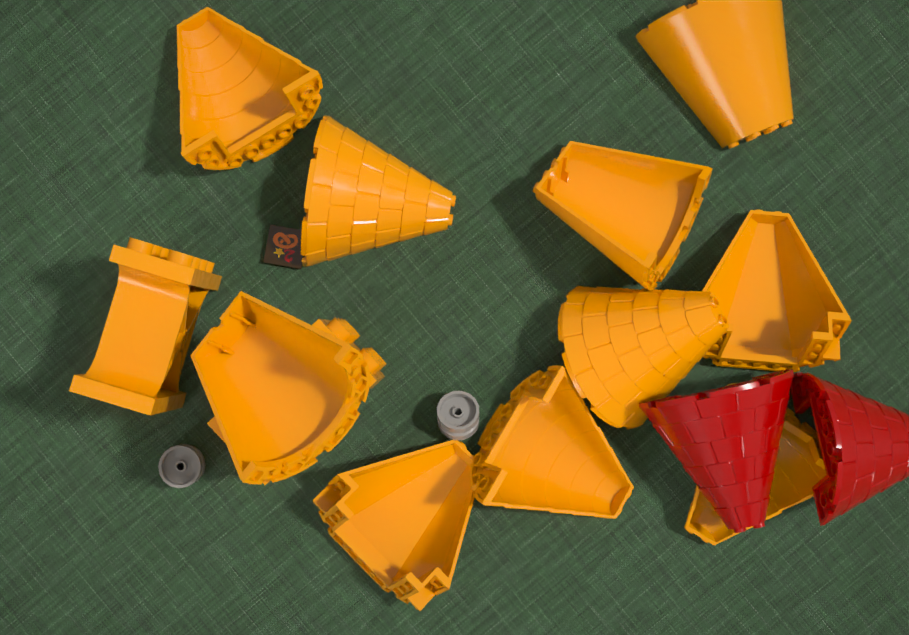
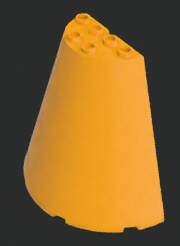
M696 0L693 4H689L686 7L683 5L649 24L647 29H642L637 33V41L722 148L727 146L728 149L740 145L739 141L744 139L746 142L754 140L761 135V132L766 135L778 129L779 125L783 128L793 124L792 120L794 117L782 0Z
M570 141L566 147H562L559 157L557 159L554 158L550 169L545 170L541 181L536 182L533 193H535L538 201L641 286L648 290H654L657 287L656 282H662L680 253L681 243L685 242L702 204L703 198L701 196L708 187L713 168Z
M240 291L219 318L221 320L220 325L209 330L190 356L240 480L248 484H262L264 480L268 479L272 482H277L309 468L318 462L316 459L318 455L324 450L330 452L345 437L360 415L357 410L361 401L366 402L370 387V371L368 364L363 358L364 356L351 344Z

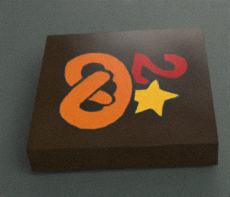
M270 225L264 263L302 269V258H304L301 255L302 230Z

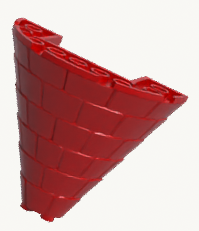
M793 369L755 376L750 381L690 395H674L639 403L641 410L652 422L653 427L667 443L670 450L682 463L683 468L696 483L698 489L713 506L726 527L734 529V533L744 532L746 527L761 528L765 526L764 522L766 521L770 500L769 494L774 478V469L780 448L779 443L785 422L784 417L794 376Z
M801 372L793 374L790 391L795 413L802 414L811 406L827 474L812 487L820 525H826L839 515L845 514L879 492L882 493L897 482H901L909 477V414L886 406L871 398L864 397L849 389H844L810 373Z

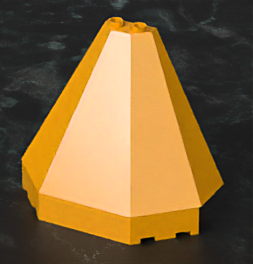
M750 210L702 290L713 292L719 299L720 308L723 314L726 315L729 325L727 331L711 346L703 357L705 359L711 358L712 363L716 366L769 371L793 369V372H798L800 367L807 365L810 368L823 365L825 360H840L839 339L842 338L852 320L789 213H782L780 211Z
M450 440L337 474L313 499V502L320 509L319 514L323 522L329 525L327 529L329 535L384 591L387 593L393 591L396 594V598L406 604L410 602L417 610L421 611L435 595H439L450 588L475 498V491L470 487V469L474 455L467 450L463 442Z

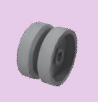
M452 391L440 399L437 406V419L441 433L453 440H465L477 431L479 426V405L471 394L464 391Z
M180 444L169 448L163 453L158 468L159 474L165 483L171 487L184 488L201 478L206 464L204 456L198 448L189 444ZM181 463L184 464L183 469L180 468V465H182Z

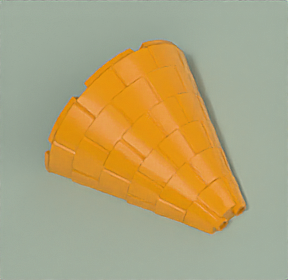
M209 7L200 10L176 26L181 155L186 161L192 165L202 164L204 169L210 170L238 168L242 166L244 161L250 159L253 162H257L294 139L293 133L298 129H304L311 121L321 102L319 92L323 88L322 79L318 71L265 42L263 38L246 30L243 26L227 19Z
M323 116L313 146L315 158H312L310 161L304 208L307 214L303 218L301 232V255L305 256L302 258V265L304 267L447 230L448 225L452 226L453 214H450V209L455 207L456 195H453V192L434 180H430L413 167H409L369 140L367 141L332 117Z
M577 286L567 293V300L561 304L558 316V339L564 343L565 348L562 358L581 398L587 397L591 403L590 409L604 422L616 428L626 427L627 429L643 425L648 418L639 407V403L667 397L680 380L686 377L694 365L702 359L711 346L729 328L728 319L720 308L719 299L713 292L648 290L645 288L639 290Z
M554 365L549 366L546 372L538 370L524 379L510 392L511 399L505 405L502 403L499 405L482 432L478 441V445L481 448L473 456L470 469V487L475 491L474 497L485 506H503L505 508L616 519L622 512L625 502L632 494L633 484L622 468L612 447L608 444L601 428L594 421L584 400L574 387L565 367Z
M788 407L784 417L785 422L779 443L780 448L769 494L770 500L766 520L781 514L785 509L814 497L812 487L827 475L817 432L807 422L801 424L798 418L794 416L795 413ZM696 485L693 501L684 526L685 530L690 534L694 533L705 543H711L712 545H716L739 534L734 533V529L726 527L713 506Z

